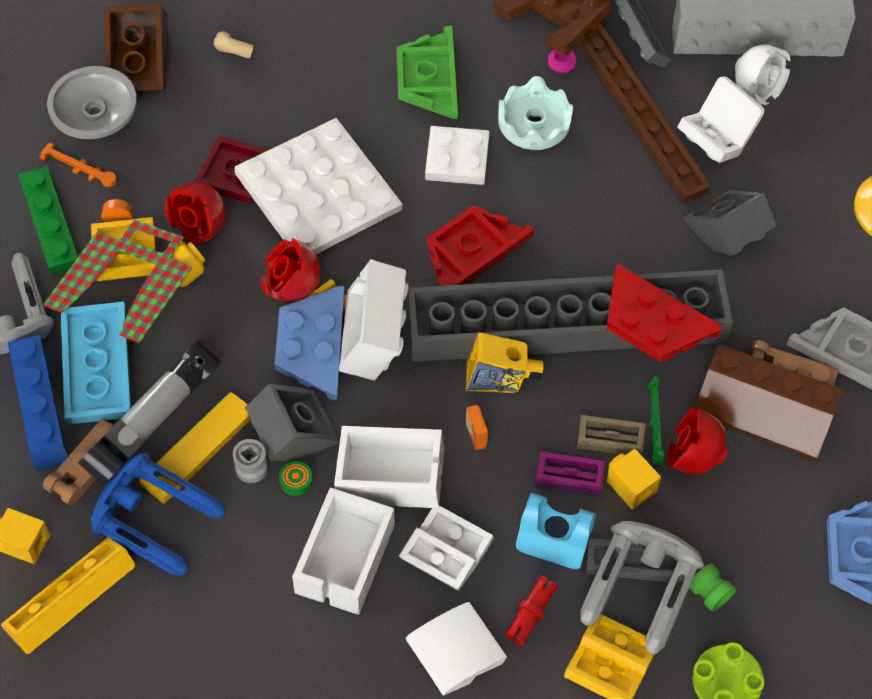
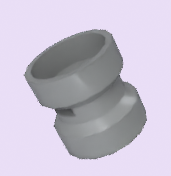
M245 439L239 442L233 450L236 474L243 482L257 483L268 472L265 447L261 442L254 439Z

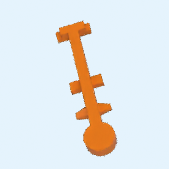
M48 143L40 153L39 158L44 161L50 156L74 167L72 173L76 175L80 171L89 174L88 181L97 178L101 180L104 187H112L117 182L116 175L113 172L107 171L103 173L100 171L101 167L99 166L93 168L86 165L87 160L85 159L78 161L54 150L56 145L53 143Z

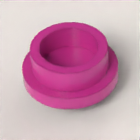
M553 49L548 56L549 67L557 73H568L576 66L577 59L573 50L564 56Z

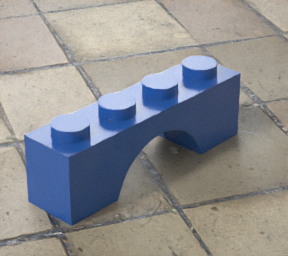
M40 335L8 342L29 452L36 470L40 471L60 466L67 459L68 452L51 384L52 376Z

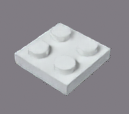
M431 126L425 180L484 185L489 130Z

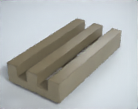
M581 415L577 448L614 454L623 453L624 455L636 449L642 456L646 423ZM586 427L601 428L608 430H606V432L586 429ZM616 431L637 433L638 436L619 434Z

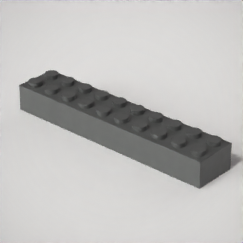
M723 269L636 274L723 326L718 337L713 339L710 336L697 342V345L727 343L733 320ZM614 276L408 288V316L412 362L467 359L478 332L525 342L528 346L527 355L632 349L637 347L606 329Z

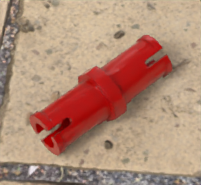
M544 576L538 577V581L526 600H522L517 616L508 631L505 632V636L511 641L520 632L515 642L517 645H525L537 621L541 622L544 617V610L558 589V585L553 581H550L547 588L544 589L548 580Z

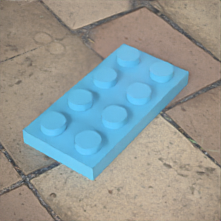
M124 302L69 307L61 313L64 419L66 425L96 422L101 419H121L132 407L128 339L119 336L126 319V306Z

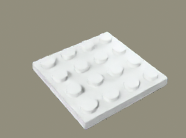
M337 118L235 166L236 176L281 238L288 241L296 239L310 247L315 254L392 216L402 209L401 201Z

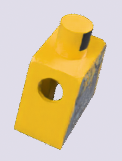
M478 332L466 362L465 391L518 392L524 378L541 380L543 361L527 359L528 346L525 342Z

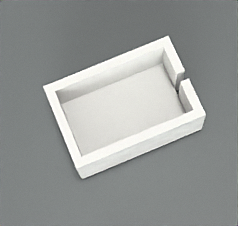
M370 259L360 273V277H357L348 289L339 371L375 381L383 370L386 371L391 360L395 356L400 355L403 348V338L400 337V331L406 318V311L402 310L403 301L408 293V283H405V269Z
M342 426L334 483L335 489L386 506L439 508L445 451L442 430Z
M330 488L292 576L295 594L322 603L328 597L331 606L359 615L395 526L394 508Z

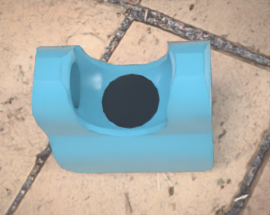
M531 492L521 518L516 548L520 552L571 569H579L583 561L588 539L594 529L596 513L580 508L577 514H563L555 511L548 505L547 497Z

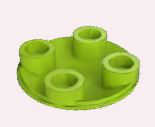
M731 642L709 648L701 654L693 669V686L700 699H759L764 687V677L760 664L751 653L743 649L738 643Z

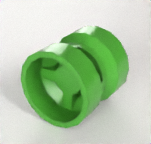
M713 563L708 564L695 574L690 585V589L694 594L701 595L704 598V605L711 612L722 607L737 590L729 581H724L720 577V571Z

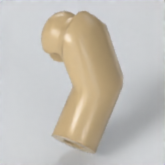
M224 31L219 32L214 39V46L218 51L250 59L254 45L233 39L229 33Z

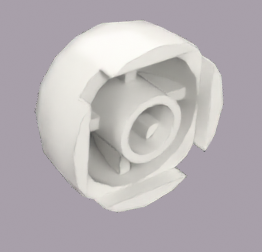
M766 44L751 47L736 62V85L759 104H769L765 100L771 95L776 99L788 80L790 70L785 68L786 60L790 61L788 52Z

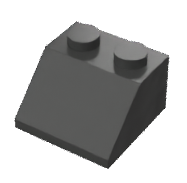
M728 190L683 217L685 223L712 252L723 253L727 256L740 253L744 245L763 239L767 235L766 232L776 227L765 194L757 192Z
M268 384L245 407L251 419V424L265 447L266 455L270 461H298L335 446L340 442L313 389Z

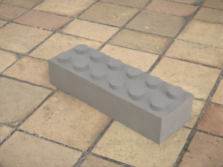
M677 0L672 23L673 53L743 55L751 47L766 44L786 50L790 56H843L855 21L853 0Z

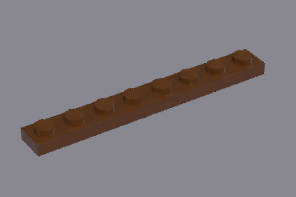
M601 22L594 29L589 28L584 33L585 38L578 45L683 204L709 194L711 185Z

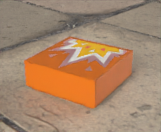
M478 405L466 407V426L475 451L484 449L488 443V429L480 407Z

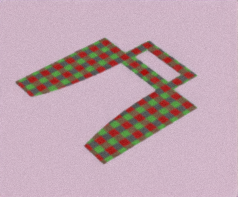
M137 220L131 223L120 240L96 232L43 306L60 313L64 312L98 279L119 251L156 264L137 294L119 336L140 343L192 269V266L170 259L184 237ZM136 230L168 240L171 243L164 253L130 242L129 239Z

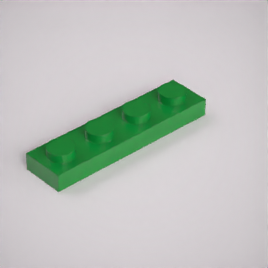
M45 166L18 174L50 274L69 270L78 258L48 167Z

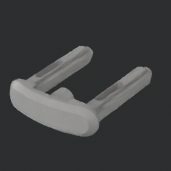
M16 253L13 256L12 268L28 319L23 320L24 325L17 327L14 317L10 315L0 317V354L9 353L8 342L40 335L41 339H43L54 326V320L46 314L45 307L43 306L42 296L30 259L23 253ZM29 291H33L37 305L34 307L30 305L27 295Z
M622 521L611 527L614 535L580 609V620L584 625L591 626L600 618L632 543L636 545L640 543L646 546L641 561L652 568H660L665 554L671 556L677 564L645 637L646 650L650 654H657L665 647L697 569L704 568V563L700 553L681 538L648 524ZM614 553H618L619 556L609 579L604 581L603 577ZM683 580L684 583L674 607L668 608L667 605L677 581Z

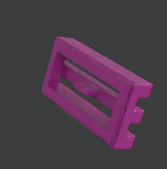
M540 451L535 485L601 495L606 461ZM545 463L556 464V465H563V466H569V467H575V468H582V469H588V470H595V471H597V474H595V473H589V472H583V471H578L577 469H574V468H567V467H565V468L563 469V468L545 466Z

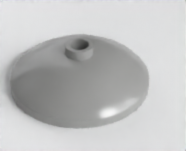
M88 66L67 73L54 84L47 99V109L53 124L63 133L80 139H98L116 133L132 119L137 107V95L132 82L123 73L104 66Z

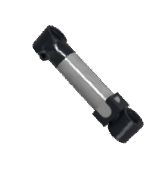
M198 339L83 456L78 464L103 486L221 361Z

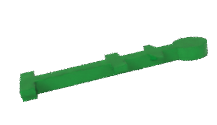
M654 376L647 385L651 401V421L649 426L652 428L650 444H653V464H662L664 459V449L661 444L658 392L660 378L658 376Z

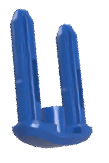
M149 453L136 454L114 474L100 495L91 518L93 533L95 536L103 534L172 575H186L189 565L182 556L115 518V510L119 504L132 512L137 509L142 501L143 494L134 490L131 486L133 483H137L139 478L146 480L210 518L223 517L226 508L219 499L151 461ZM162 476L185 490L179 491L157 477ZM120 533H127L147 545V548H141L121 536Z

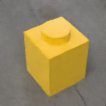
M634 449L626 455L623 453L619 454L610 462L606 482L633 510L658 491L661 476Z
M7 508L3 517L0 518V552L35 565L50 537L47 526L40 519Z

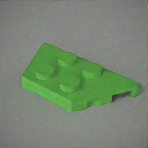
M452 26L444 27L443 33L430 37L427 34L418 38L415 42H408L396 47L398 100L451 119H458Z

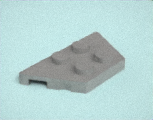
M843 307L831 313L829 318L820 319L811 324L810 329L798 335L794 333L790 336L787 346L820 363L839 368V373L872 390L871 321Z

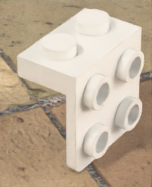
M723 76L717 79L700 112L683 117L677 127L685 133L688 140L698 144L705 150L709 158L721 163L738 157L761 120L764 108L728 77Z

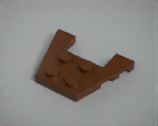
M611 0L493 1L494 11L509 21L534 10L562 27L560 30L548 35V46L564 56L572 51V45L575 42L580 43L585 38L584 33L589 28L594 29L612 11Z

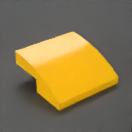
M601 614L600 618L593 625L588 626L577 651L566 668L564 677L607 699H633L655 654H650L646 650L645 635Z

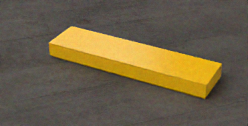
M230 392L156 464L189 481L251 420L245 408L248 404ZM162 476L157 477L178 490L181 488ZM139 479L140 485L163 504L172 497V495L146 480Z

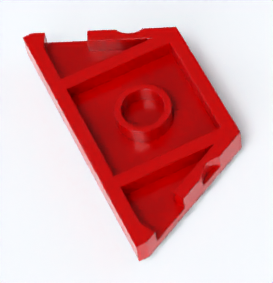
M476 206L470 207L427 237V248L438 285H462L469 283L532 238L535 229L527 224L523 228L508 223L509 218L499 214H490L487 210Z
M618 264L615 267L607 330L659 362L674 357L679 351H687L696 347L697 342L712 336L714 339L720 335L723 327L623 266Z

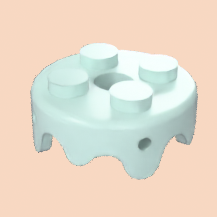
M535 76L524 86H511L504 100H499V127L506 139L516 146L530 150L551 148L560 143L569 132L573 104H569L566 94L562 89L552 91L548 89L542 77ZM533 116L540 117L542 120L539 122H532L527 118Z

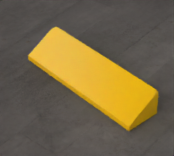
M108 537L1 624V627L26 654H30L135 567V563L123 546Z

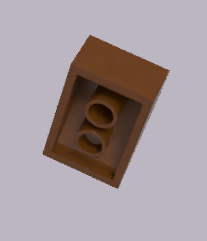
M161 4L104 7L105 67L123 73L132 82L136 92L164 91L168 50V16Z

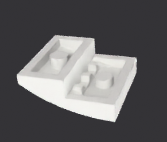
M439 506V508L431 509L420 529H415L399 557L454 589L459 590L474 571L494 538L492 534Z
M466 602L441 614L406 637L407 642L443 696L471 684L475 676L502 665L507 658L470 602Z

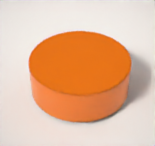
M113 199L105 202L102 207L101 218L103 222L132 219L133 208L126 201Z

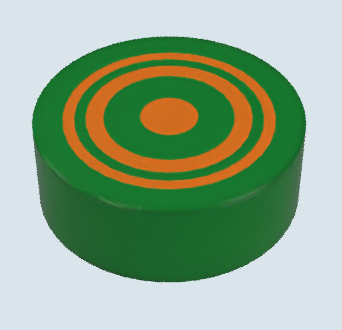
M292 461L285 464L279 473L282 490L292 496H300L308 492L313 484L310 467L300 461Z

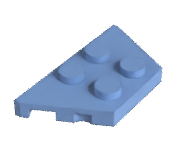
M344 286L332 288L279 308L275 370L287 377L296 378L299 383L308 388L313 386L327 394V398L331 400H337Z
M864 501L855 505L851 510H842L829 515L826 521L829 582L872 605V502Z

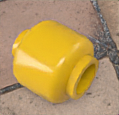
M181 241L170 259L192 266V269L180 284V287H186L204 273L203 263L206 260L191 242L186 244Z

